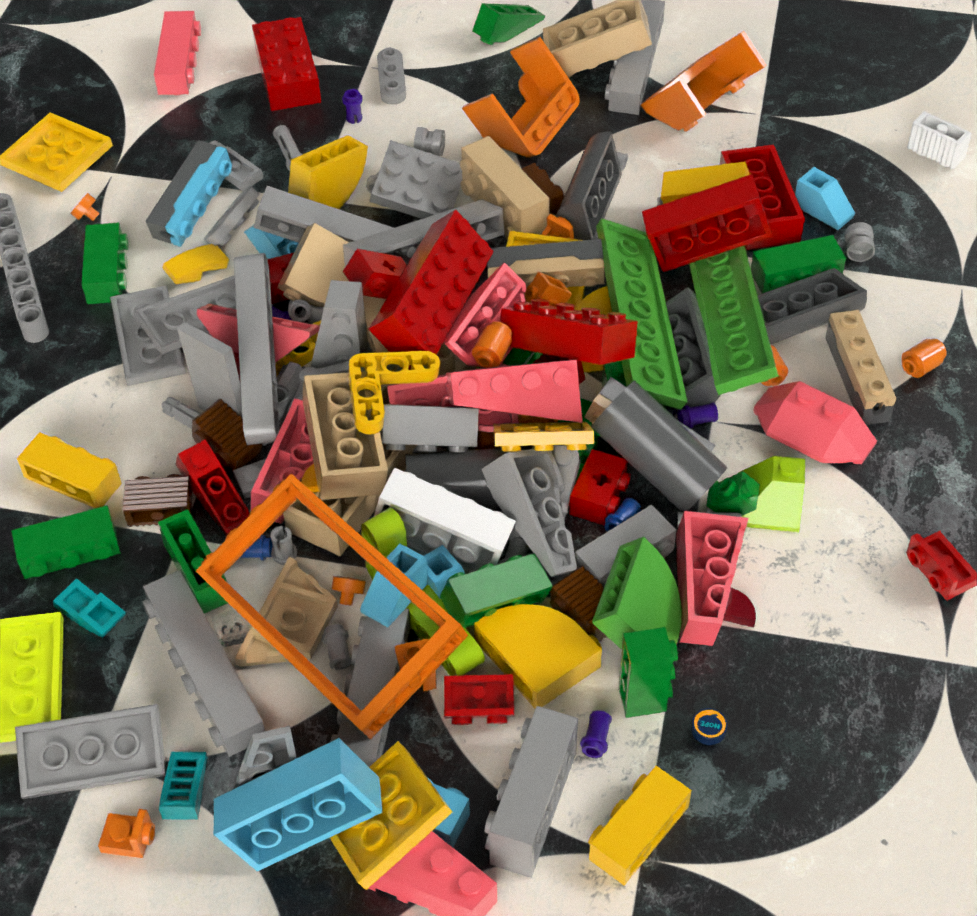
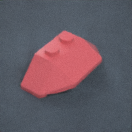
M503 263L470 296L444 341L445 345L468 366L482 367L473 357L472 350L483 329L492 322H500L501 308L512 307L513 303L517 301L525 302L526 283L506 263ZM509 347V348H508V350H507V352H506V354H505L503 360L501 361L500 365L503 363V361L505 360V358L507 357V355L509 354V352L512 350L513 347Z
M207 304L197 309L198 318L212 337L230 346L233 353L239 354L237 310L214 304ZM272 317L275 363L318 333L320 325Z
M801 381L768 388L753 409L767 436L820 463L853 462V464H862L877 442L854 407Z

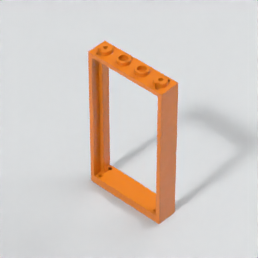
M292 473L274 487L273 492L262 504H258L251 510L249 517L238 528L228 533L225 541L214 552L208 554L201 563V566L196 570L219 595L370 740L468 636L460 623ZM296 499L440 627L362 711L221 577Z

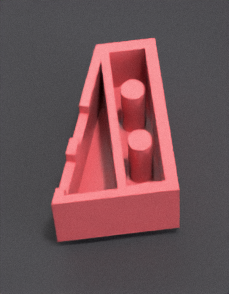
M433 831L368 888L373 891L378 889L397 897V900L407 904L408 902L415 903L429 909L430 913L438 916H485L497 903V883Z

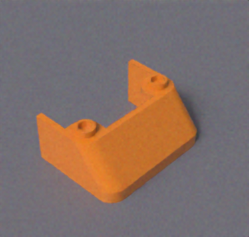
M742 31L695 61L640 105L646 114L677 131L683 129L686 132L698 124V119L706 115L704 109L726 92L731 91L734 94L745 86L743 81L767 65L745 31Z
M541 37L510 51L524 72L519 79L518 87L526 100L512 119L493 93L462 107L483 138L490 136L500 148L528 158L543 152L578 107L580 101L578 91Z

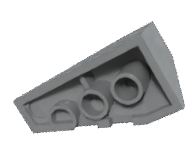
M529 449L508 452L482 468L493 499L508 518L516 521L514 524L515 529L532 552L536 554L549 575L553 577L576 570L577 565L572 535L565 528L564 515L568 513L567 505L561 502L559 488L563 486L562 475L552 451Z
M290 725L252 734L233 789L297 759Z

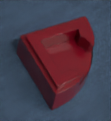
M730 588L723 620L754 628L756 612L753 603L741 591Z

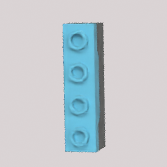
M200 140L197 141L146 219V224L152 238L181 247L186 238L190 237L198 219L204 215L210 200L217 195L219 186L231 172L232 163L226 148L217 147Z

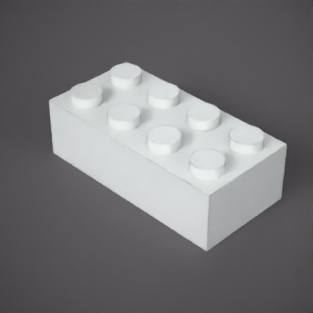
M394 468L379 497L374 514L376 516L390 507L393 508L404 523L407 547L421 555H426L444 545L462 566L465 574L477 571L480 567L489 563L493 565L498 564L516 522L501 512L492 511L477 504L472 499L460 497L447 491L442 486L433 485L417 478L410 472H403L397 468Z

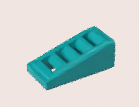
M171 752L159 803L162 819L199 820L207 761L206 752ZM179 762H197L196 766H178ZM177 774H194V776L177 777ZM175 785H191V788H175ZM174 796H189V799H188V800H173V797H174Z

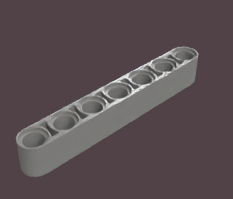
M0 193V256L16 318L24 339L31 343L40 342L49 334L48 325L13 200L10 195Z
M260 253L234 257L242 418L247 445L274 442L280 430L269 266L266 254Z

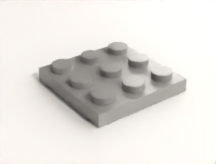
M390 140L369 202L421 219L454 209L462 181L460 163Z

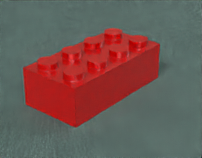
M289 17L283 20L252 24L255 50L271 111L321 103L319 78L301 17Z
M774 144L721 151L719 165L746 162L749 174H753L772 233L771 237L745 245L746 250L801 242L805 217Z
M753 174L642 211L648 239L663 272L772 236Z
M531 299V303L517 301L513 303L512 307L501 308L500 322L507 325L512 331V343L509 347L599 365L635 357L638 321L626 319V314L608 312L607 315L600 314V309L582 308L580 311L575 310L574 305L568 303H557L556 306L549 305V300Z

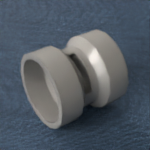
M417 127L414 148L442 156L445 147V130L435 129L434 131H428L427 128Z
M857 222L851 224L845 230L846 253L848 258L855 262L867 261L875 254L874 233L869 224Z

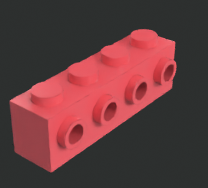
M164 11L154 71L158 95L189 94L190 84H194L193 68L197 66L195 52L199 51L198 36H201L200 21H196L194 11Z

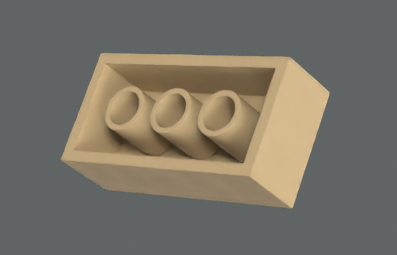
M616 0L543 28L544 43L568 78L577 72L593 69L601 63L617 60L625 54L641 51L647 46L652 45L648 17L641 0Z
M490 136L462 147V160H460L462 181L460 184L463 193L466 196H470L474 202L483 199L503 208L504 234L507 240L510 231L541 235L547 227L546 218L549 215V197Z
M361 371V378L366 377L367 371ZM348 372L304 376L302 401L320 499L381 495L386 485L388 469L380 431L369 435L360 432L356 428ZM363 389L358 392L362 397H372L371 390ZM368 409L365 416H367L368 420L372 421L371 409Z

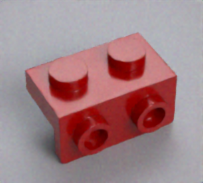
M941 531L922 538L919 533L911 536L906 551L909 561L913 566L920 569L928 579L930 586L935 591H938L946 601L977 586V572Z
M513 674L444 676V718L452 719V725L473 724L472 718H486L487 724H507V717H514Z

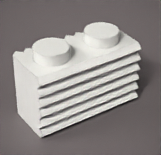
M924 111L912 124L907 148L912 149L913 152L915 151L920 156L931 158L936 163L939 162L944 167L955 169L966 156L972 133Z

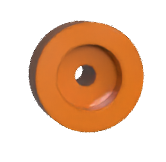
M87 193L70 214L77 220H80L85 215L94 221L100 213L92 207L96 199Z
M333 576L332 590L341 591L339 604L352 606L354 593L364 594L366 581Z

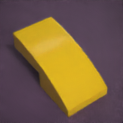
M208 244L190 249L163 263L162 268L175 284L200 281L204 271L227 268L229 259L217 245Z

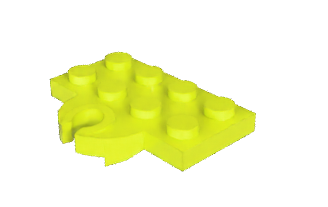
M61 612L0 619V743L16 741L15 727L61 720L64 623Z

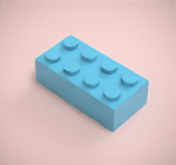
M338 738L214 798L213 835L252 868L259 871L383 813L380 778Z

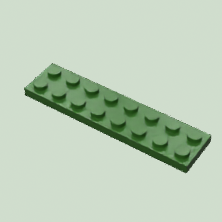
M601 218L596 229L598 239H601L604 271L612 312L626 314V319L638 321L635 357L621 360L626 387L635 380L660 404L682 409L687 403V397L656 256L647 233Z
M745 245L690 263L696 298L706 330L711 369L718 395L778 377Z

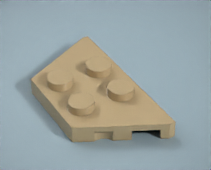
M288 557L259 613L302 655L310 660L338 604L337 598L327 589L321 588L318 581L311 574L307 575L302 571L294 558ZM251 626L235 656L236 665L240 667L289 662L253 626Z

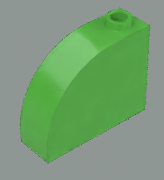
M644 536L619 546L592 621L621 650L623 633L666 627L669 640H675L677 644L681 630L682 608L676 581L662 555Z

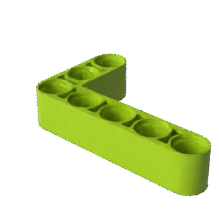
M390 507L361 524L362 537L383 556L387 557L399 544L407 547L404 523L393 508ZM365 560L367 571L373 580L377 570ZM427 584L423 591L447 612L442 600ZM412 602L406 607V609H409L412 630L420 640L427 638L429 640L440 627ZM464 628L468 634L466 639L441 664L450 676L464 675L485 662L482 649L466 628Z

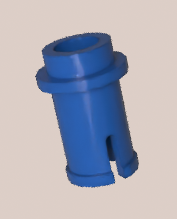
M632 498L624 499L615 513L609 514L606 517V531L608 532L641 511L640 504Z
M261 535L240 558H260L261 561H265L267 557H272L273 543L271 538Z

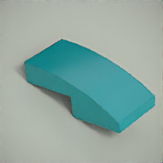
M75 579L53 600V606L86 630L102 638L126 615L123 609L101 592L98 595L95 594L78 579Z

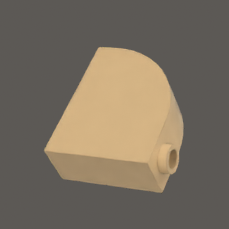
M316 223L308 226L277 288L284 291L283 295L292 301L302 299L307 301L309 305L324 307L331 280L349 281L342 272L345 268L343 244L349 242Z

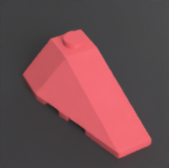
M501 364L498 367H505L509 365ZM446 374L439 375L434 381L428 383L387 385L389 404L466 407L449 404ZM478 408V431L490 433L493 432V424L519 423L518 414Z

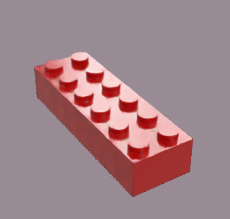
M456 209L431 225L368 328L389 352L429 351L437 355L494 252L488 243L472 228L468 220L463 218Z

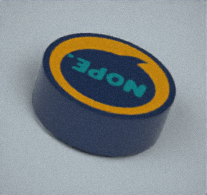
M702 709L693 717L692 734L702 744H718L726 736L727 719L716 709Z

